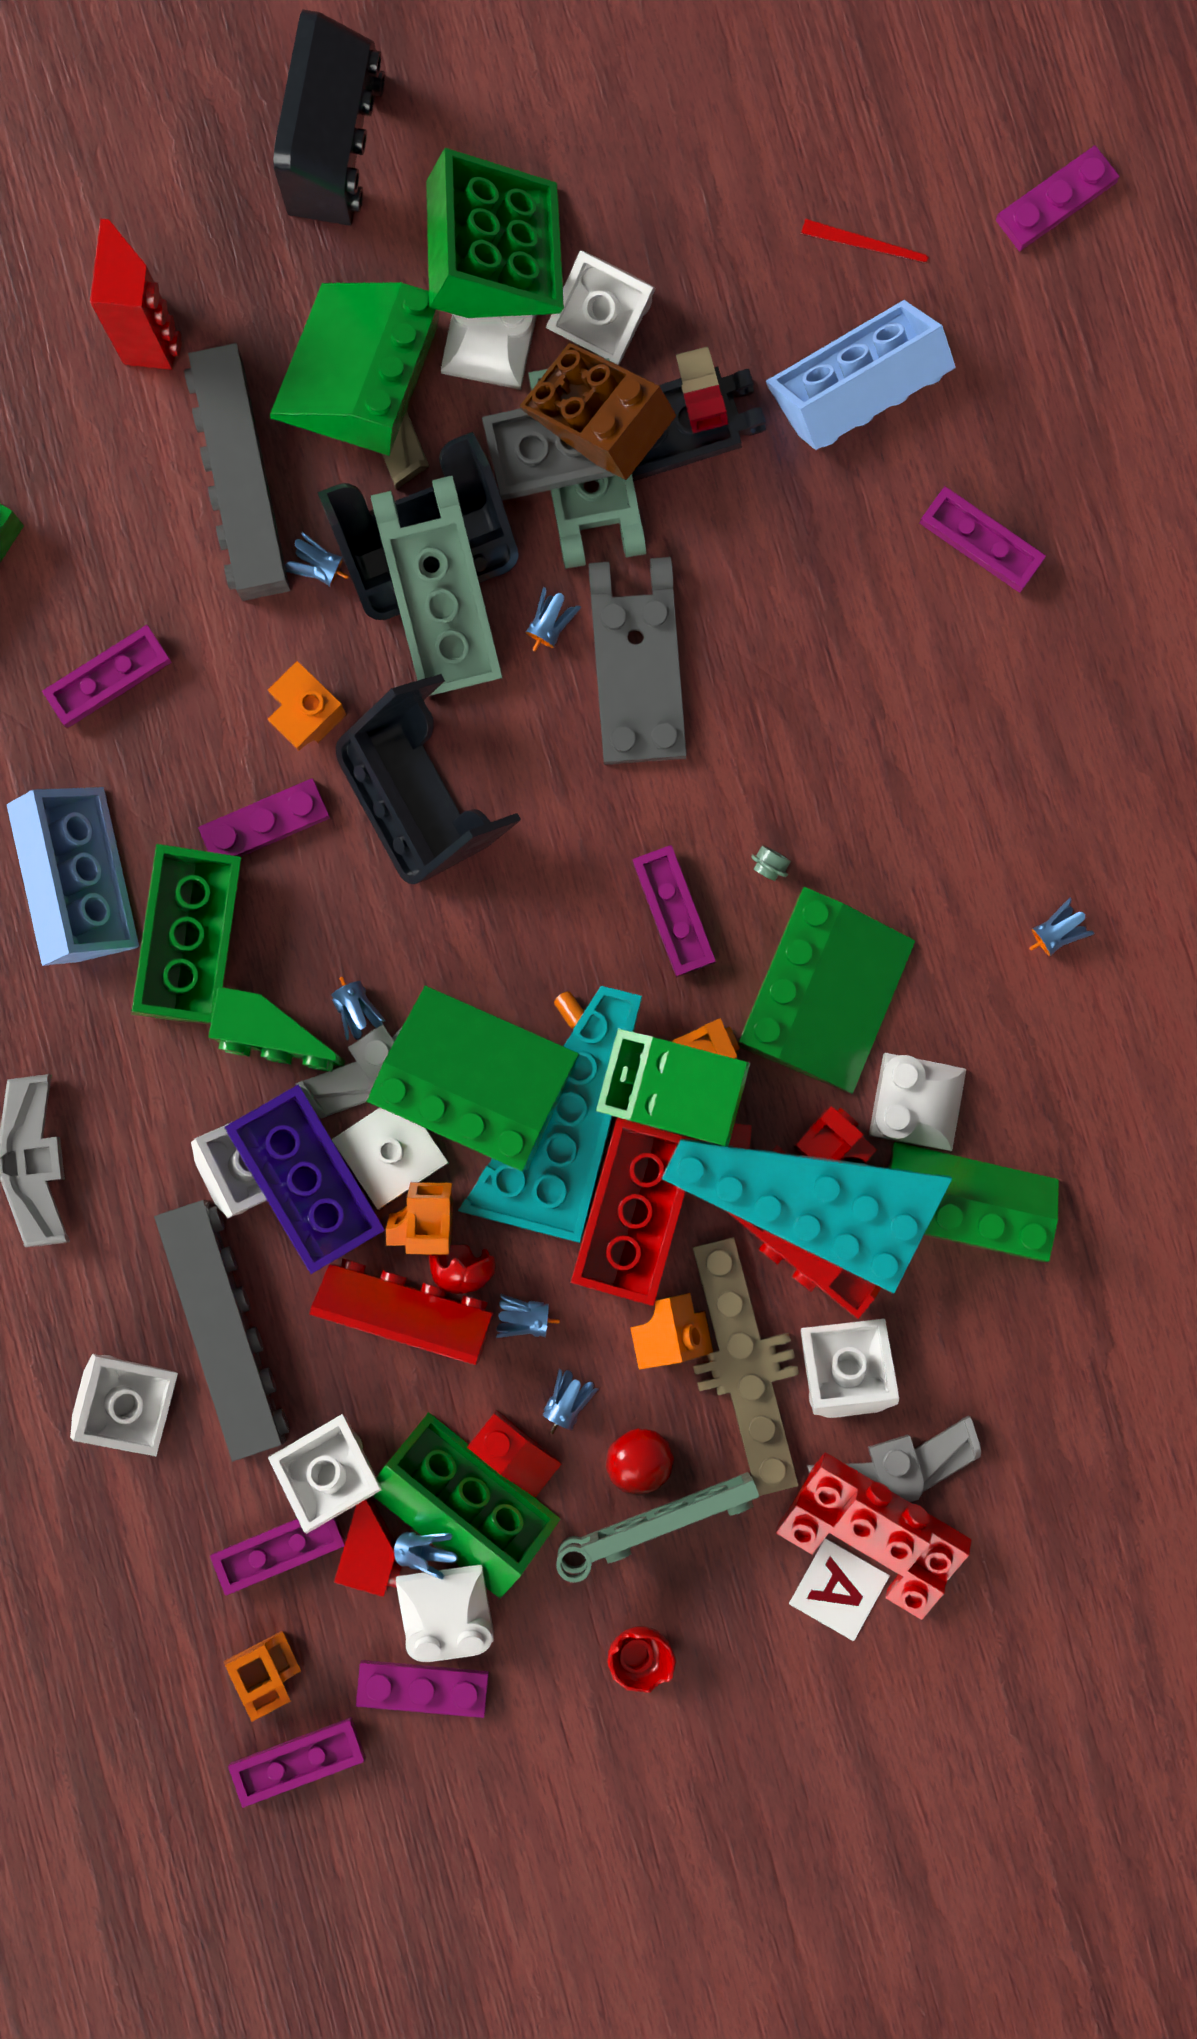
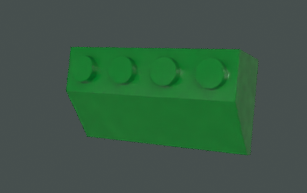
M156 844L131 1010L132 1015L174 1021L211 1023L218 987H223L241 857Z
M893 1142L888 1165L889 1169H903L918 1173L952 1177L924 1235L1036 1261L1049 1262L1058 1222L1059 1179Z
M428 1412L376 1478L382 1490L372 1496L421 1536L443 1533L452 1534L450 1540L433 1542L431 1544L438 1549L455 1553L458 1557L455 1563L460 1567L482 1565L486 1588L500 1599L523 1574L561 1519L531 1494L496 1472L467 1448L468 1443Z

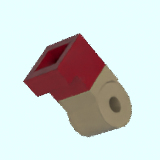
M708 346L676 354L692 433L728 425L726 407Z

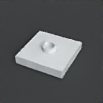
M378 1108L332 1139L378 1210L407 1192L410 1182H422L449 1163L426 1128L382 1108Z

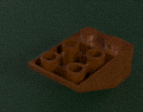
M570 342L520 404L521 410L594 464L624 480L628 479L676 417L674 410L659 385Z

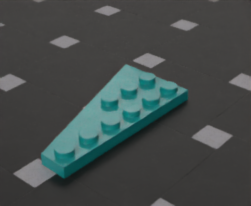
M600 986L564 1044V1047L579 1053V1056L529 1169L522 1172L492 1158L478 1178L479 1180L469 1196L462 1203L458 1210L459 1212L578 1243L582 1242L613 1119L612 1115L597 1112L596 1108L617 1030L619 1028L631 1032L635 1031L643 996Z
M680 1139L662 1175L663 1180L892 1293H895L952 1180L951 1176L932 1175L846 1161L788 1155L767 1150L738 1148L731 1145L726 1147L715 1143Z

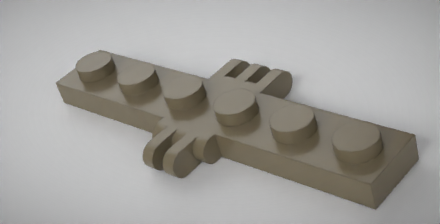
M734 1237L693 1247L719 1349L707 1355L709 1362L693 1366L695 1374L712 1371L713 1375L711 1379L697 1382L698 1389L703 1391L716 1387L718 1395L730 1393L751 1477L754 1480L759 1496L797 1487L798 1482L772 1386L773 1381L799 1374L798 1366H787L781 1369L779 1364L781 1361L795 1358L793 1349L776 1353L775 1345H783L791 1341L789 1333L760 1339Z

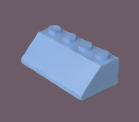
M903 300L766 380V383L798 436L817 450L833 444L839 436L856 426L867 424L872 420L873 416L888 407L901 404L909 395L922 387L938 382L943 375L956 367L943 326Z
M104 787L35 789L8 803L7 809L42 966L81 962L139 947Z

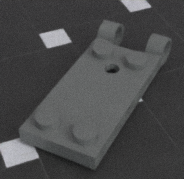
M671 557L650 558L652 594L612 597L609 562L588 563L604 765L686 759ZM637 630L643 634L644 639L640 644L634 645L628 641L627 636L631 631Z

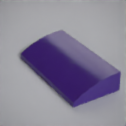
M299 1084L224 1127L310 1274L385 1231Z

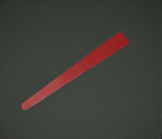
M805 219L801 232L804 235L920 262H927L928 256L809 219Z

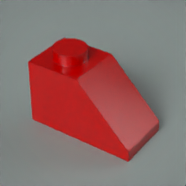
M497 1410L467 1447L500 1475L534 1497L539 1494L562 1464Z
M372 1497L356 1505L334 1583L384 1597L389 1586L397 1587L396 1576L401 1575L403 1566L399 1565L395 1559L394 1548L396 1542Z

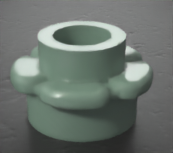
M764 845L761 846L757 855L752 854L751 858L757 862L754 867L756 872L773 881H776L778 875L782 877L788 876L786 870L791 860Z

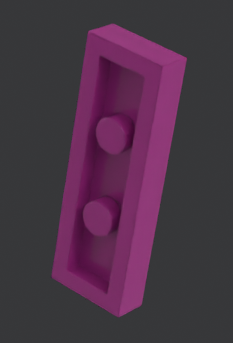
M1094 145L999 212L995 221L1020 252L1115 185L1120 176L1097 146Z
M946 486L943 487L919 522L926 529L1019 593H1021L1046 557V555Z
M145 625L42 690L62 724L68 729L172 662L149 626Z
M311 778L199 826L198 829L208 852L242 857L328 820L330 816L315 781Z
M672 845L632 859L675 976L679 977L714 964L716 960Z
M336 1517L307 1534L304 1533L296 1518L214 1552L210 1555V1558L226 1596L344 1547L346 1541Z
M361 1660L356 1707L484 1718L489 1671Z
M352 1717L231 1762L228 1765V1769L241 1806L244 1808L363 1763L366 1757Z

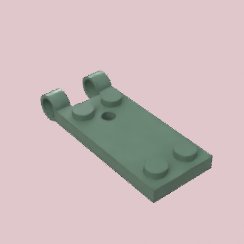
M548 369L529 372L531 390ZM632 474L627 480L617 475L597 479L595 481L599 483L600 487L594 493H589L584 489L585 482L550 490L565 569L586 565L580 530L619 523L625 557L646 554L645 538Z
M453 475L432 480L441 518L401 528L392 491L371 495L373 510L417 680L442 674L445 680L431 695L502 678ZM429 556L436 557L440 563L439 569L433 573L426 571L423 566L425 558Z
M746 1472L585 1536L568 1537L562 1541L558 1549L557 1571L568 1582H580L589 1575L592 1562L604 1557L607 1563L621 1560L632 1554L630 1549L635 1545L725 1510L728 1511L729 1516L744 1512L753 1507L751 1500L760 1497L754 1480ZM577 1551L583 1554L586 1560L579 1566H571L564 1561L563 1557L568 1552ZM567 1572H569V1573H580V1574H578V1575H571V1574H568Z

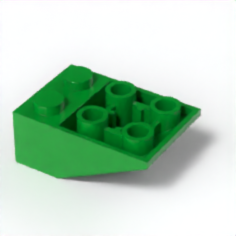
M218 987L208 1036L219 1043L218 1049L224 1050L225 1053L250 1057L251 1050L261 1051L260 1057L266 1058L268 1061L291 1065L292 1057L303 1059L302 1064L308 1066V1068L332 1072L334 1065L345 1066V1060L261 994Z
M618 1028L596 1111L728 1147L750 1063Z

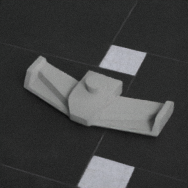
M383 1024L348 1047L356 1062L334 1069L332 1072H326L296 1083V1085L299 1084L320 1119L367 1101L382 1064L402 1027L391 1037Z
M51 1074L7 1079L0 1127V1181L25 1247L70 1242L47 1182L65 1179L60 1137L43 1138L50 1083L52 1080Z
M966 1416L915 1449L910 1435H904L869 1446L868 1450L872 1462L846 1463V1465L873 1481L884 1484L893 1493L912 1502L918 1500L927 1489L980 1458L981 1447L973 1421L970 1416ZM807 1465L809 1474L815 1465Z

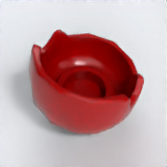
M466 1244L450 1245L449 1255L428 1254L434 1282L438 1287L450 1293L462 1294L477 1291L495 1273V1259L489 1255L487 1249L482 1250V1255L479 1258L473 1255L470 1247Z
M637 1428L626 1432L610 1445L605 1467L611 1482L624 1493L643 1495L659 1489L671 1475L674 1456L668 1441L659 1433L649 1429Z
M634 1626L623 1631L610 1644L607 1663L613 1679L626 1690L651 1693L661 1683H669L671 1681L676 1659L670 1642L658 1630L647 1626Z

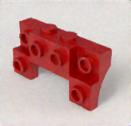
M778 1145L772 1150L777 1153L787 1154ZM726 1211L763 1243L759 1250L777 1265L782 1260L787 1262L796 1270L791 1277L810 1292L817 1287L856 1319L861 1317L882 1289V1287Z
M824 1452L812 1468L800 1492L779 1521L776 1529V1534L810 1554L815 1552L830 1533L898 1573L894 1581L887 1588L886 1599L921 1620L944 1595L946 1582L969 1556L972 1541L971 1538L927 1513L921 1506L910 1503L890 1491L884 1484L873 1481Z

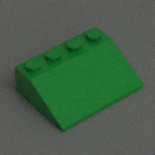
M444 148L426 181L429 307L465 318L561 314L564 309L557 182Z
M402 282L322 283L273 405L270 418L390 456L438 327L440 310L429 307V291Z
M803 887L738 1040L739 1047L853 1094L915 940L840 901Z
M425 985L385 1058L366 1102L523 1172L528 1170L579 1053Z

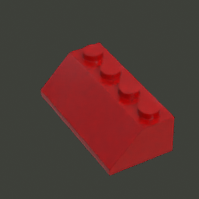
M100 219L90 304L124 365L172 370L174 356H179L181 352L182 337L181 332L175 328L173 315H169L166 299H162L159 293V284L154 282L147 265L109 219Z
M617 1117L571 1283L654 1306L685 1195V1190L663 1180L662 1175L680 1139L700 1140Z
M342 1258L340 1265L334 1263L328 1265L309 1315L476 1365L480 1361L494 1312L486 1310L488 1302L467 1295H463L462 1302L445 1297L447 1291L428 1283H423L421 1290L405 1285L407 1277L382 1270L381 1277L364 1273L365 1264Z

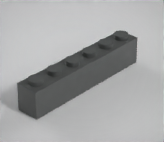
M237 343L188 353L191 368L184 369L189 393H196L199 407L192 408L197 432H204L207 446L200 447L205 471H212L215 485L208 486L213 511L220 510L223 525L216 526L221 550L228 549L231 564L224 565L228 587L230 590L236 589L242 601L289 592L290 586L240 350Z
M201 1200L154 1216L232 1462L287 1442L285 1434L290 1432L289 1423L283 1408L276 1409L271 1394L277 1392L275 1379L269 1367L263 1369L259 1352L264 1351L263 1342L257 1327L250 1328L245 1313L251 1310L245 1288L243 1286L237 1288L233 1271L238 1270L237 1261L231 1246L224 1247L219 1232L225 1230L220 1210L217 1206L211 1207L209 1200Z

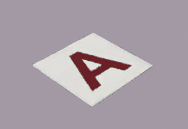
M825 1538L789 1604L854 1641L890 1575Z

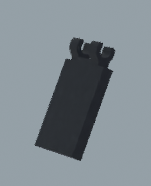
M714 367L729 424L697 433H692L681 385L683 384L681 378L660 384L659 386L674 410L676 417L632 472L633 482L742 448L741 435H755L766 431V422L761 407L738 414L733 398H740L754 393V383L750 370L744 369L721 377L719 367Z

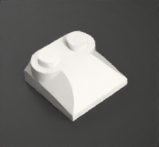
M580 251L563 288L564 309L561 314L551 315L546 328L604 358H609L611 362L619 365L642 317L651 307L652 296L656 288L598 257Z
M452 314L441 374L521 390L537 315L465 318Z
M884 1053L869 1136L952 1151L966 1069L916 1059L909 1055Z
M224 1125L195 1138L191 1145L195 1164L215 1205L227 1218H230L234 1215L242 1214L249 1208L267 1200L224 1129L227 1125Z
M885 1319L801 1328L809 1385V1401L814 1415L827 1418L881 1412L898 1405L899 1394Z
M92 1354L84 1369L75 1402L70 1438L77 1442L157 1456L178 1373L120 1360L110 1355Z
M343 1414L268 1457L306 1534L382 1490L363 1451L360 1437L353 1431L347 1417Z
M482 1565L438 1570L443 1573L444 1579L436 1578L427 1572L396 1576L399 1603L406 1635V1651L410 1657L421 1662H433L479 1655L490 1647L494 1641V1631Z

